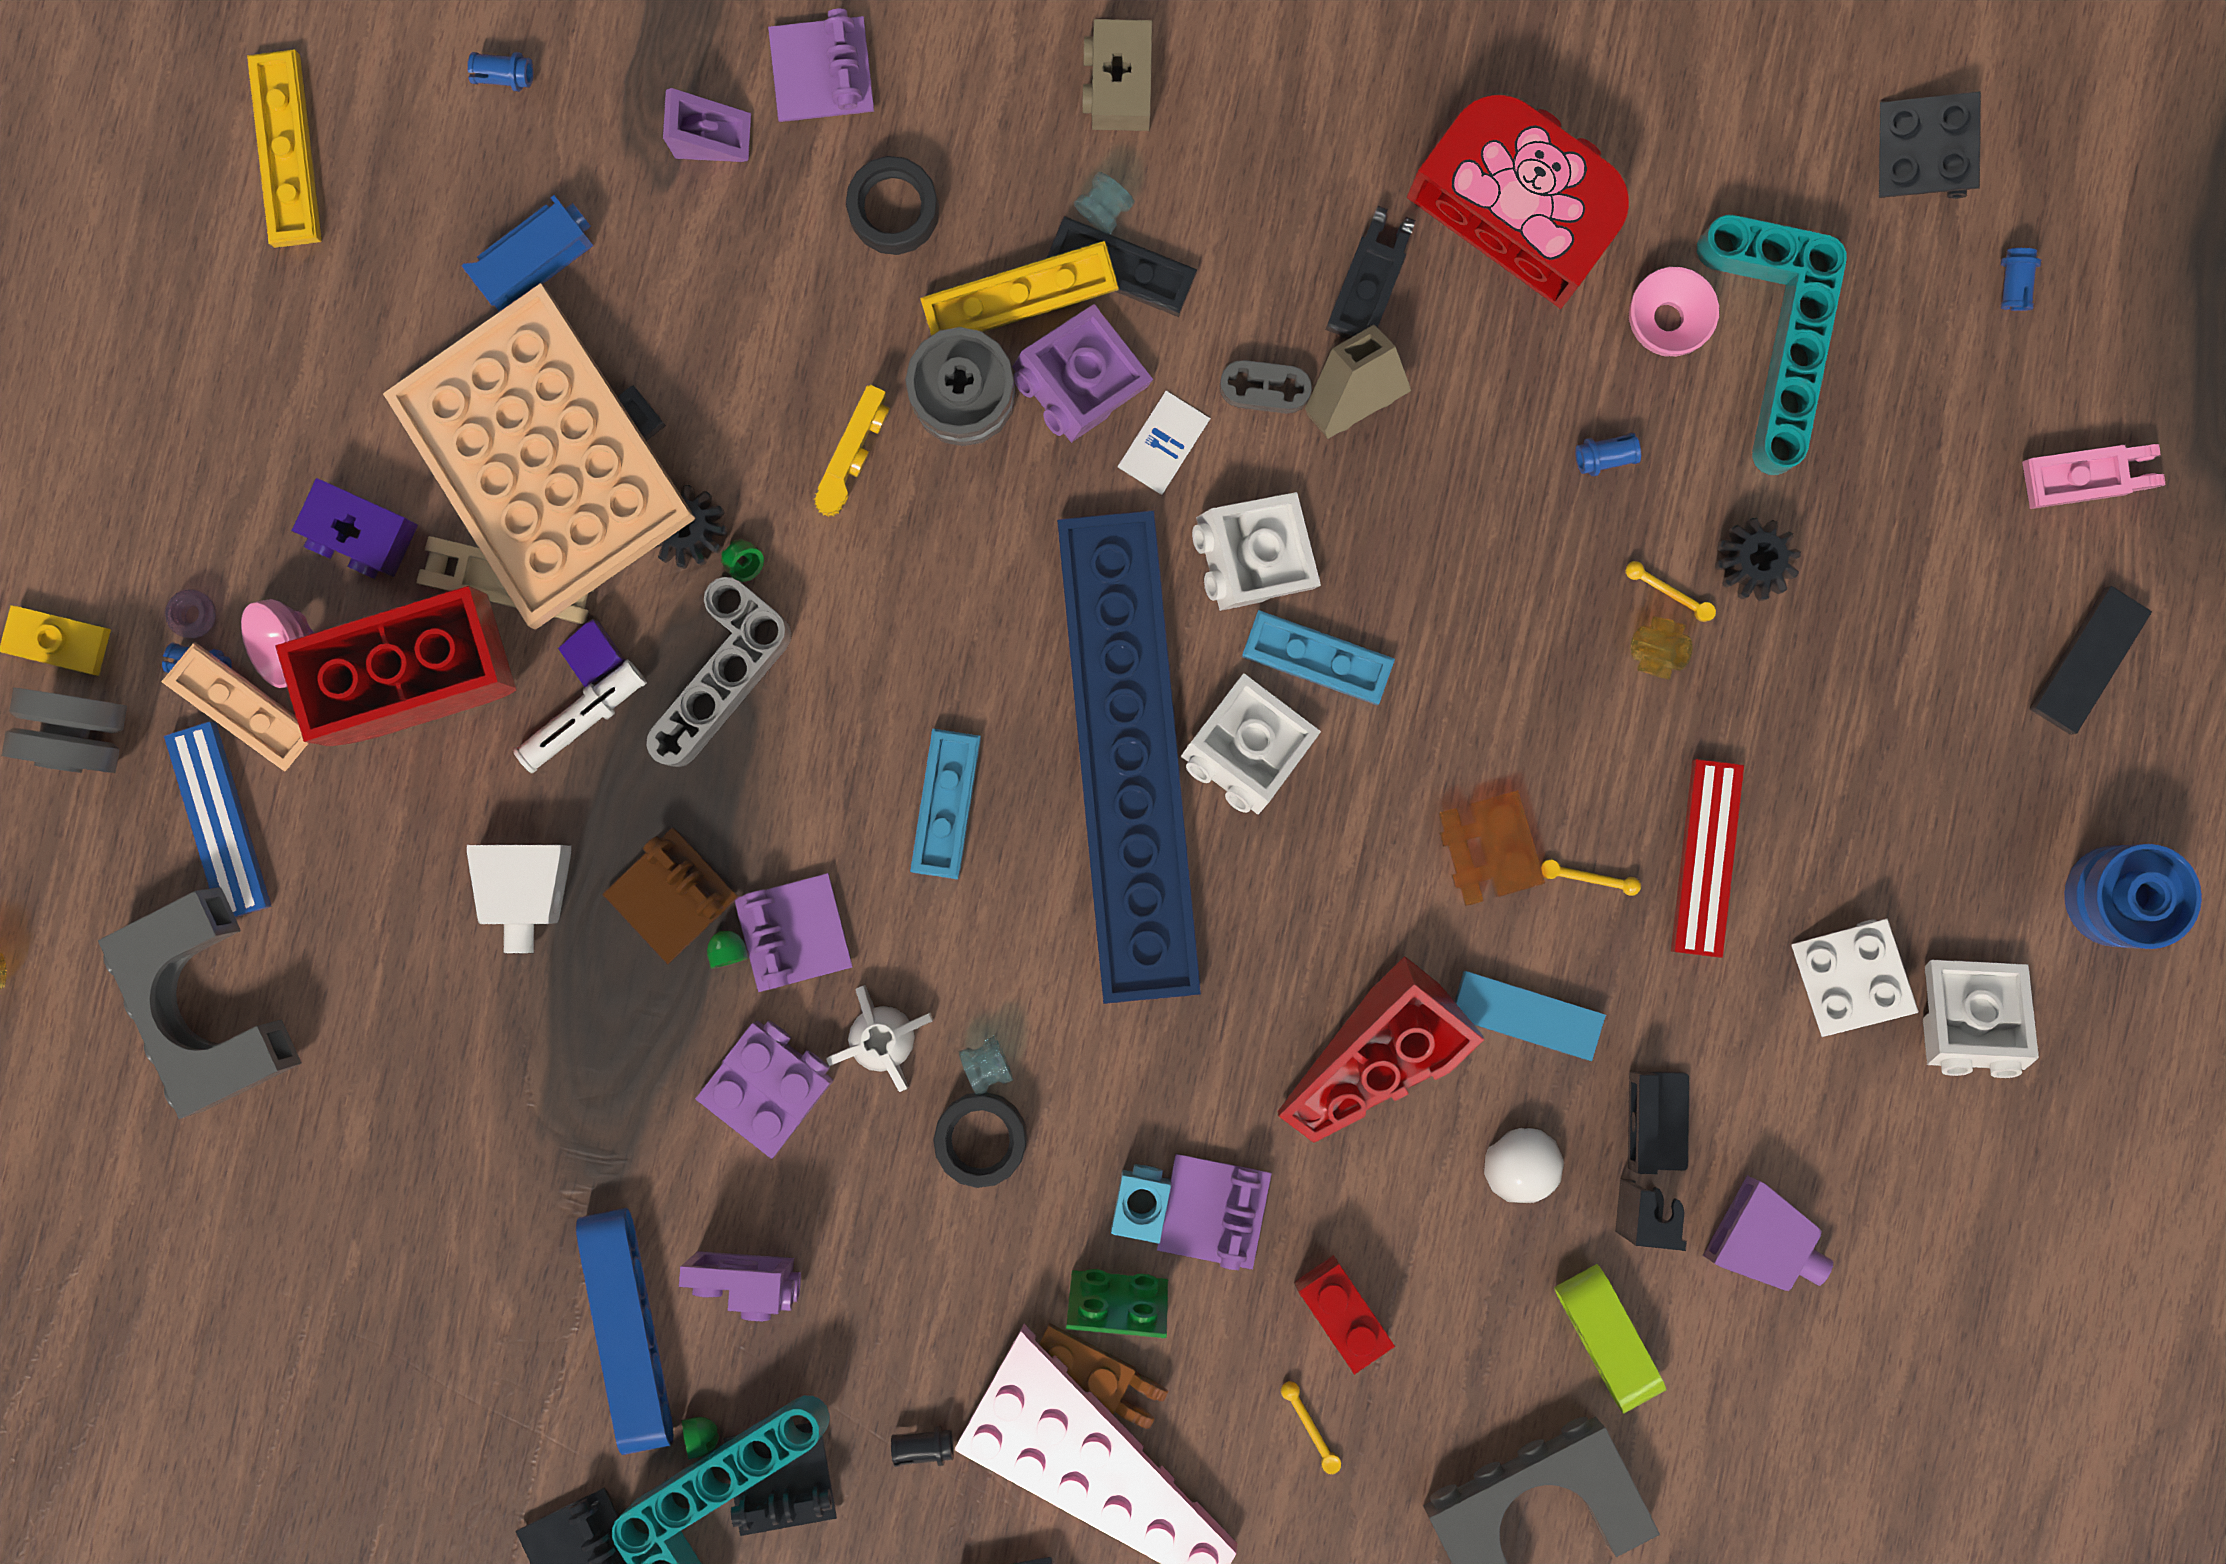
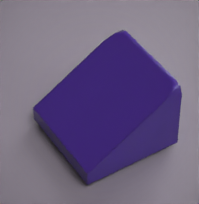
M595 619L583 625L558 648L584 687L590 683H596L626 661L600 622Z

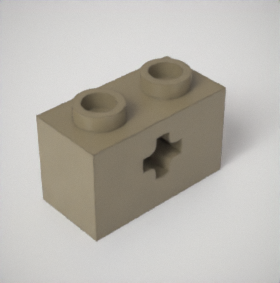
M1094 19V36H1084V66H1093V84H1083V113L1092 114V130L1149 131L1152 20ZM1113 69H1122V82H1112Z

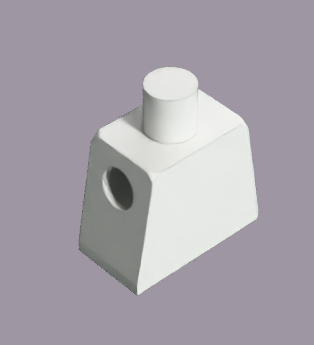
M467 845V856L479 923L504 924V953H534V924L558 923L570 862L571 846Z

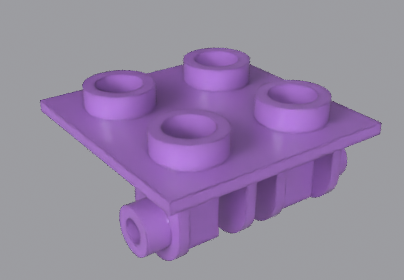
M832 9L828 11V19L825 21L768 27L779 122L874 112L863 16L850 18L847 15V10Z
M829 873L767 890L748 893L735 901L758 992L853 967Z
M1176 1154L1170 1180L1171 1188L1157 1251L1221 1263V1267L1231 1270H1239L1240 1267L1253 1270L1271 1173Z

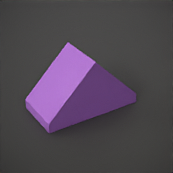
M673 88L666 90L663 139L675 159L748 161L751 113Z

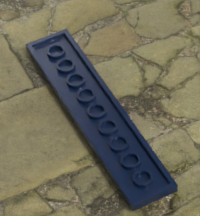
M1154 511L1060 519L1057 522L1103 1004L1201 995Z

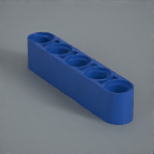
M628 1208L579 1217L576 1222L577 1242L617 1447L621 1455H627L670 1446L673 1444L674 1439L673 1423L631 1212Z

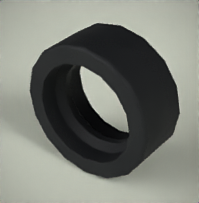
M885 156L871 160L856 171L847 188L846 208L853 230L865 245L879 253L900 255L914 251L929 240L937 226L939 203L933 181L920 165L907 158ZM890 178L902 179L910 183L919 193L921 200L920 215L915 224L906 231L895 234L882 232L875 228L867 219L864 209L865 199L870 189L878 182Z
M988 1092L966 1094L952 1102L938 1120L933 1137L935 1155L944 1172L959 1184L974 1188L995 1186L1011 1177L1023 1160L1028 1141L1025 1121L1018 1109L1004 1097ZM983 1110L994 1113L1003 1120L1009 1132L1010 1143L1007 1153L1000 1162L991 1167L979 1169L966 1165L958 1158L953 1149L952 1134L955 1125L963 1116L970 1112Z

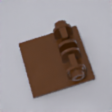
M674 827L661 839L658 836L652 838L643 847L646 853L602 894L668 965L739 898Z

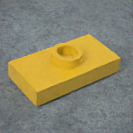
M10 605L0 643V652L99 676L111 629Z

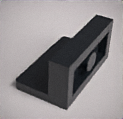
M1629 1071L1628 1169L1637 1174L1657 1175L1658 1170L1685 1171L1688 1168L1689 1075L1683 1072Z

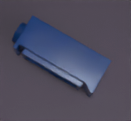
M553 195L551 199L555 204L550 208L547 205L543 206L478 255V262L461 265L492 306L495 305L499 312L540 283L544 284L594 246L584 234L591 226L573 203L564 208L556 196Z

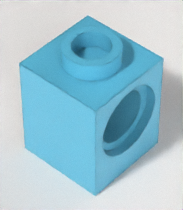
M1134 1164L1133 1172L1122 1170L1111 1225V1234L1160 1244L1171 1188L1170 1179L1162 1178L1163 1170ZM1139 1189L1150 1191L1156 1198L1153 1209L1143 1214L1131 1210L1127 1203L1129 1196Z

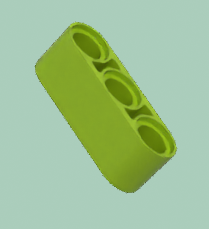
M1598 1264L1554 1287L1564 1310L1603 1382L1623 1414L1667 1390L1664 1381L1612 1285Z

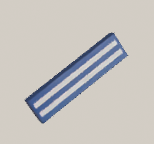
M207 722L164 736L209 889L222 888L235 918L272 907L217 723Z

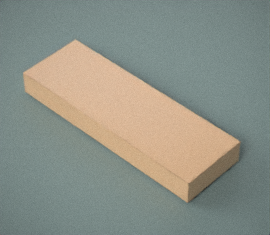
M196 642L190 646L162 680V683L283 771L290 767L308 745L307 742H303L297 718L294 714Z

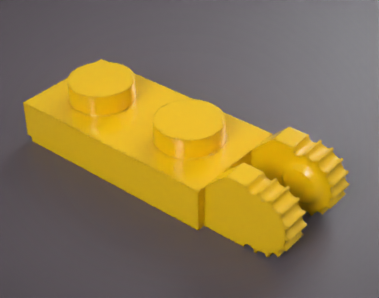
M871 384L866 386L817 488L819 491L815 493L814 505L818 508L819 513H822L823 516H828V518L830 516L835 517L836 514H839L840 510H843L842 505L846 504L849 497L845 482L849 474L856 478L860 474L869 454V451L862 448L870 431L879 434L890 411L889 407L883 405L886 399V392Z

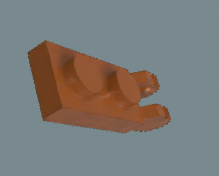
M1049 1323L1038 1344L1051 1357L1055 1355L1068 1368L1066 1373L1085 1392H1091L1112 1415L1116 1412L1124 1419L1145 1429H1150L1155 1418L1147 1410L1123 1400L1122 1397L1128 1385H1131L1148 1398L1162 1402L1169 1391L1161 1384L1136 1372L1134 1366Z

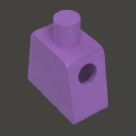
M1748 1175L1703 1254L1705 1258L1722 1268L1785 1291H1789L1793 1287L1799 1275L1820 1286L1827 1280L1833 1268L1832 1259L1814 1250L1822 1231L1770 1187Z

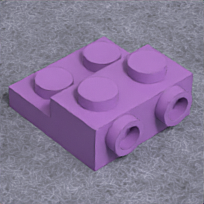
M1095 304L1022 350L1012 366L1015 370L1014 381L1019 391L1028 398L1035 396L1045 409L1043 416L1048 428L1058 436L1065 434L1071 443L1106 420L1113 410L1146 389L1153 381L1150 374Z
M768 1020L765 1025L759 1021L753 1022L722 1061L723 1064L695 1099L764 1154L773 1159L834 1080L826 1074L830 1067L823 1060L808 1050L801 1055L787 1044L791 1036L781 1027Z
M697 1251L680 1266L679 1287L693 1288L692 1295L699 1297H720L723 1295V1290H729L728 1311L741 1312V1319L767 1321L771 1319V1314H779L781 1310L791 1311L793 1302H798L801 1273L793 1272L794 1258Z

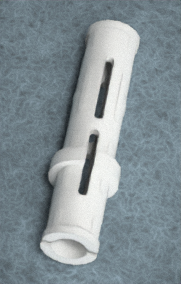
M627 659L623 662V665L594 686L590 683L583 689V696L555 718L551 719L523 744L513 749L514 755L530 773H534L538 767L572 743L574 739L602 717L608 720L615 714L614 708L638 688L647 684L645 678L634 664ZM615 688V691L612 694H610L607 698H605L603 701H601L593 709H591L588 713L585 714V710L587 708H589L592 704L597 702L611 689ZM573 719H575L574 724H572L564 732L558 735L550 743L545 745V742L549 738H551L554 734H556L568 723H570Z

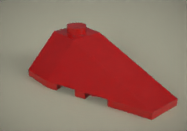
M1404 956L1368 992L1277 1111L1278 1116L1315 1143L1362 1119L1366 1115V1110L1391 1097L1396 1101L1408 1095V1088L1432 1076L1434 1080H1437L1449 1074L1484 1041V1037L1443 987Z

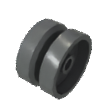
M963 327L938 331L924 340L910 358L905 379L910 404L924 429L940 441L958 446L983 443L999 433L1011 417L1016 391L1010 360L999 343L983 332ZM959 383L969 384L965 386L963 394H956L954 391L955 386Z
M13 687L9 712L16 718L41 722L40 731L12 728L6 731L1 756L34 761V766L82 773L83 769L116 773L120 749L111 742L89 739L90 730L109 733L122 731L127 705Z

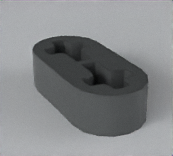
M1246 360L1235 361L1225 368L1220 379V393L1223 399L1231 406L1244 409L1285 414L1295 413L1307 404L1312 391L1308 375L1300 368L1287 365ZM1243 372L1247 374L1248 382L1263 384L1262 389L1247 388L1245 396L1236 395V387L1228 385V380H1236L1238 373ZM1291 378L1295 380V387L1302 389L1303 394H1295L1293 401L1287 402L1284 401L1283 392L1268 390V385L1283 386L1285 380Z

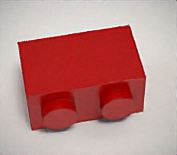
M1334 1255L1294 1282L1297 1291L1354 1375L1395 1347L1389 1335Z

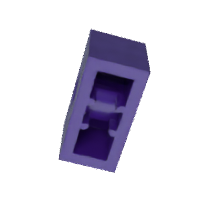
M316 478L291 531L307 538L303 547L329 559L332 558L335 551L351 558L347 567L375 579L378 571L393 577L395 576L418 524ZM349 526L361 530L357 539L346 534Z

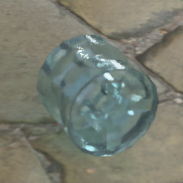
M1098 172L1092 179V188L1089 192L1079 195L1074 201V206L1083 217L1095 227L1108 234H1111L1117 227L1116 219L1122 212H1128L1135 204L1134 199L1127 190L1113 178L1102 172Z
M995 1036L986 1039L980 1048L975 1050L965 1048L958 1051L963 1068L976 1095L987 1092L989 1085L996 1082L1006 1084L1014 1080L1003 1050Z

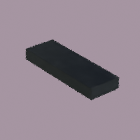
M1066 216L1063 217L1046 259L1105 241L1119 290L1114 292L1174 316H1180L1196 277L1197 269Z
M2113 586L2105 587L2030 707V710L2068 734H2077L2153 611Z

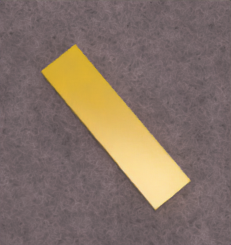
M294 49L247 55L268 242L274 248L322 242L300 54Z
M1103 241L921 297L920 299L932 336L938 331L957 327L981 332L1111 293L1119 290L1106 243Z

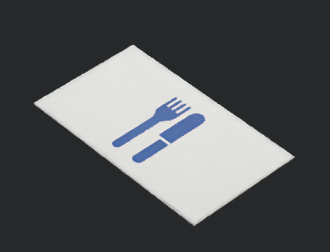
M1165 391L1121 460L1118 468L1162 495L1211 418L1168 391Z

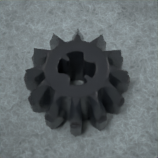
M690 485L683 486L681 496L696 518L692 521L694 523L689 526L691 534L684 537L681 533L676 532L654 547H661L658 555L660 560L667 563L675 556L676 564L681 569L687 568L691 554L700 566L705 565L707 560L702 550L708 547L712 552L718 554L722 548L712 540L713 535H726L728 530L722 524L713 523L725 514L723 508L719 505L709 507L712 495L707 491H703L695 498L694 488Z
M1757 518L1749 519L1746 522L1745 529L1739 525L1731 527L1728 530L1731 541L1723 540L1717 546V549L1728 556V558L1717 561L1715 568L1717 570L1729 569L1731 574L1724 578L1722 586L1728 588L1738 582L1740 583L1737 591L1738 598L1745 599L1754 592L1758 601L1769 599L1771 591L1776 594L1785 592L1787 590L1785 579L1796 578L1799 573L1796 567L1789 564L1788 561L1799 558L1801 551L1797 549L1787 550L1785 545L1793 539L1794 533L1788 531L1778 537L1776 536L1778 531L1777 521L1771 520L1762 528ZM1757 552L1756 556L1763 554L1766 564L1759 567V563L1752 565L1750 555Z

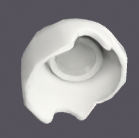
M1518 1128L1507 1132L1498 1142L1488 1148L1485 1155L1484 1175L1492 1191L1507 1202L1534 1203L1549 1196L1560 1184L1564 1159L1556 1141L1542 1130Z

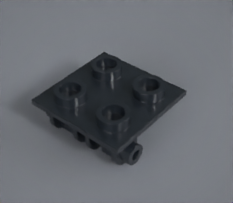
M1981 91L1880 102L1879 198L1947 192L1948 198L1958 199L1966 197L1967 190L1980 189Z
M811 1422L795 1425L798 1430L804 1433L813 1432ZM823 1435L809 1451L734 1497L735 1506L731 1507V1520L733 1527H739L740 1536L837 1519ZM736 1436L725 1437L723 1439L724 1444ZM753 1441L754 1451L760 1457L772 1458L771 1450L766 1443Z
M605 1487L515 1531L530 1564H627L612 1538V1528L619 1516Z

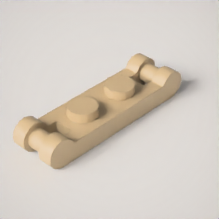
M428 536L425 551L429 552L425 570H419L417 584L448 592L471 586L488 594L490 602L516 608L480 548ZM448 558L458 559L454 577L444 575ZM588 594L556 615L555 618L585 625L589 612L584 609Z

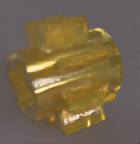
M1654 616L1651 621V627L1646 625L1639 627L1632 637L1630 646L1633 659L1640 661L1637 670L1652 676L1670 679L1672 669L1677 671L1684 669L1690 661L1693 650L1691 638L1683 634L1686 626L1676 623L1674 620Z

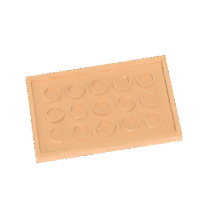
M541 283L383 393L524 621L534 630L696 519L554 298Z

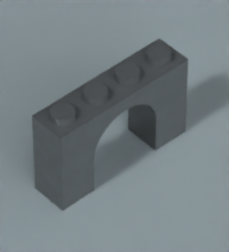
M221 887L194 891L98 940L104 954V964L107 970L114 976L124 997V1008L130 1018L134 1020L144 1041L145 1054L149 1061L154 1064L164 1085L165 1098L168 1104L175 1109L179 1119L206 1111L302 1064L282 1019L258 1025L223 1043H214L195 1034L187 1026L180 1014L176 990L180 973L186 963L202 950L241 931Z
M1580 1417L1567 1423L1562 1427L1561 1435L1547 1442L1539 1439L1524 1445L1518 1450V1457L1503 1465L1500 1462H1493L1483 1466L1474 1473V1480L1460 1487H1457L1456 1484L1447 1485L1434 1492L1430 1496L1431 1502L1423 1505L1452 1564H1508L1500 1545V1525L1504 1513L1512 1501L1520 1494L1531 1488L1544 1485L1564 1487L1583 1498L1605 1543L1615 1557L1659 1536L1660 1533L1606 1427L1597 1417L1590 1420L1587 1417Z

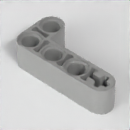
M722 577L715 579L708 585L704 594L706 610L732 634L658 720L647 736L646 745L648 752L655 761L673 767L689 764L787 649L791 641V630L786 620L734 578ZM738 590L741 596V603L738 609L729 614L721 613L718 606L720 596L725 591ZM767 620L775 621L778 626L776 639L767 645L758 644L755 638V630L758 625ZM742 657L747 665L745 676L740 681L728 682L724 675L725 665L732 658ZM711 694L715 701V711L708 719L698 720L693 712V704L699 696ZM682 717L688 724L699 728L697 734L688 730L683 732L687 726L678 723V720ZM683 732L677 741L679 746L682 747L681 751L678 754L673 752L665 754L669 747L664 741L665 737L668 734L677 737Z

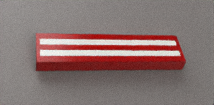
M1698 759L1692 760L1671 952L1723 958L1744 765Z

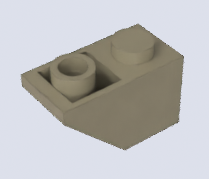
M1372 325L1332 348L1305 407L1308 417L1327 439L1349 429L1356 422L1381 408L1389 406L1396 399L1411 391L1396 347L1375 325Z

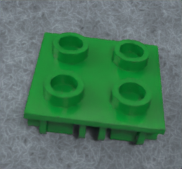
M1089 1269L1086 1271L1072 1270L1066 1329L1167 1338L1168 1279L1156 1278L1149 1274H1136L1134 1276L1110 1274L1099 1269Z

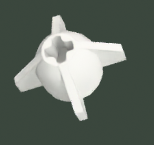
M865 985L856 988L855 990L863 1013L856 1018L850 1028L848 1038L850 1048L827 1057L828 1065L831 1066L854 1056L859 1064L869 1070L880 1072L887 1070L898 1091L906 1090L909 1086L899 1064L907 1059L913 1049L915 1038L913 1030L932 1022L931 1013L909 1021L906 1015L896 1008L887 1006L874 1007Z

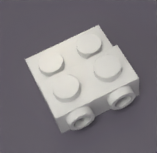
M1297 492L1211 508L1196 517L1198 525H1195L1193 528V543L1200 554L1205 553L1210 572L1205 574V590L1212 601L1217 600L1220 611L1260 603L1270 598L1312 590L1321 586Z
M1243 673L1185 749L1181 757L1188 761L1186 768L1194 778L1203 783H1209L1213 780L1227 791L1225 798L1232 807L1241 812L1247 813L1252 810L1259 814L1279 790L1321 731Z
M1930 960L1926 964L1925 975L1929 1013L1923 1018L1927 1065L1941 1066L1942 1073L1945 1075H1966L1973 1071V1067L1990 1068L1991 1076L2012 1078L2021 1075L2022 1070H2025L2039 1058L2028 965Z

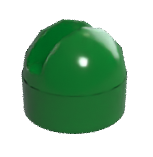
M738 539L731 541V544L725 550L723 549L721 553V563L724 570L739 582L752 580L763 568L764 556L754 544L746 540ZM744 555L747 559L741 565L737 560Z
M720 931L714 934L708 943L707 957L711 969L734 964L749 958L743 939L732 931Z
M693 1417L681 1420L688 1459L702 1457L712 1452L717 1446L719 1439L715 1423L706 1417Z

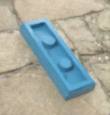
M1260 610L1256 614L1241 656L1375 705L1380 703L1395 661L1392 657Z
M932 728L910 872L959 879L981 736Z
M1467 971L1463 972L1454 1001L1476 1026L1589 1061L1593 1059L1606 1016L1599 1012Z

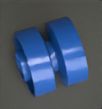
M2155 844L2113 845L2092 850L2076 862L2066 881L2064 900L2067 913L2073 925L2091 941L2111 947L2156 949L2179 941L2191 930L2200 912L2202 893L2199 879L2193 867L2174 850Z

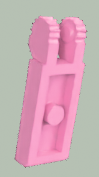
M2159 444L2131 448L2120 445L2037 457L2023 461L2030 509L2124 496L2133 491L2166 485L2164 474L2150 473L2130 478L2128 462L2149 461L2161 455Z

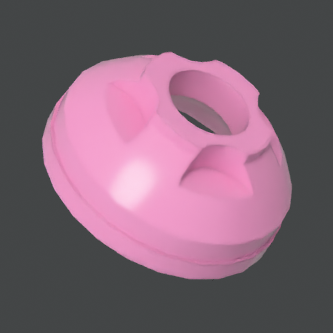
M1667 267L1648 275L1638 285L1629 306V322L1635 337L1645 348L1662 356L1677 357L1700 348L1713 334L1719 319V303L1710 283L1693 270L1682 267ZM1662 305H1670L1676 308L1681 316L1679 328L1674 331L1660 329L1654 319L1656 309Z
M269 599L251 603L245 608L241 620L243 642L253 666L265 681L278 688L287 687L275 645L301 638L314 632L301 612L294 611L279 601Z

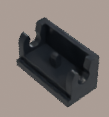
M1620 1178L1615 1232L1635 1246L1686 1251L1687 1241L1682 1238L1684 1207L1681 1201L1676 1198L1673 1199L1671 1204L1672 1215L1669 1220L1663 1219L1664 1197L1659 1188L1654 1187L1653 1190H1646L1637 1185L1635 1180Z

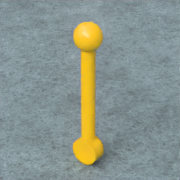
M1632 561L1626 566V575L1630 579H1641L1694 611V615L1699 621L1707 622L1715 617L1716 609L1711 603H1698L1646 572L1641 562Z
M1546 860L1540 866L1541 875L1547 879L1561 876L1619 888L1629 896L1637 895L1641 890V883L1635 877H1628L1623 880L1560 867L1554 860Z
M1293 1381L1285 1382L1281 1387V1395L1284 1399L1291 1401L1322 1456L1321 1465L1323 1470L1328 1474L1337 1473L1341 1468L1340 1458L1337 1454L1330 1452L1299 1397V1386Z

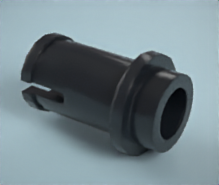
M936 1426L934 1432L892 1435L891 1456L894 1467L936 1461L938 1466H944L945 1461L954 1459L952 1431H942L941 1426Z

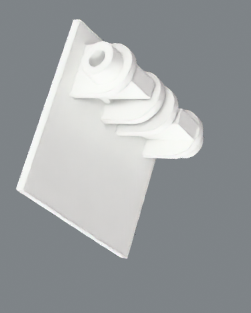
M1888 918L1876 921V919L1858 923L1857 927L1792 944L1822 1037L1919 1012Z

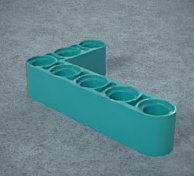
M1724 215L1717 218L1700 236L1697 242L1699 260L1706 267L1713 270L1786 285L1752 449L1753 461L1761 472L1768 475H1779L1798 465L1808 452L1847 261V252L1844 245L1837 238L1830 235L1736 215ZM1714 234L1726 235L1733 244V251L1725 252L1720 250L1714 241ZM1762 244L1773 245L1780 254V261L1773 262L1768 260L1762 252ZM1810 253L1818 254L1825 260L1827 264L1826 272H1820L1811 266L1809 261ZM1800 300H1808L1815 305L1817 309L1816 319H1810L1801 312ZM1791 346L1800 347L1806 352L1808 357L1807 366H1800L1792 360L1790 355ZM1782 393H1789L1796 398L1798 402L1797 413H1790L1782 407ZM1773 439L1781 440L1787 445L1789 450L1787 461L1777 459L1771 451Z
M804 1395L796 1398L637 1498L619 1516L612 1528L613 1541L627 1564H659V1560H665L671 1564H702L681 1530L809 1451L818 1442L830 1423V1413L826 1404L815 1396ZM802 1415L806 1417L812 1424L813 1432L804 1433L798 1430L794 1425L793 1416ZM753 1441L766 1443L771 1450L772 1458L760 1457L754 1451ZM712 1467L725 1469L729 1473L731 1483L726 1484L718 1481L714 1477ZM672 1492L683 1494L690 1503V1509L679 1507L673 1500ZM632 1518L643 1520L649 1528V1534L639 1532L634 1527Z

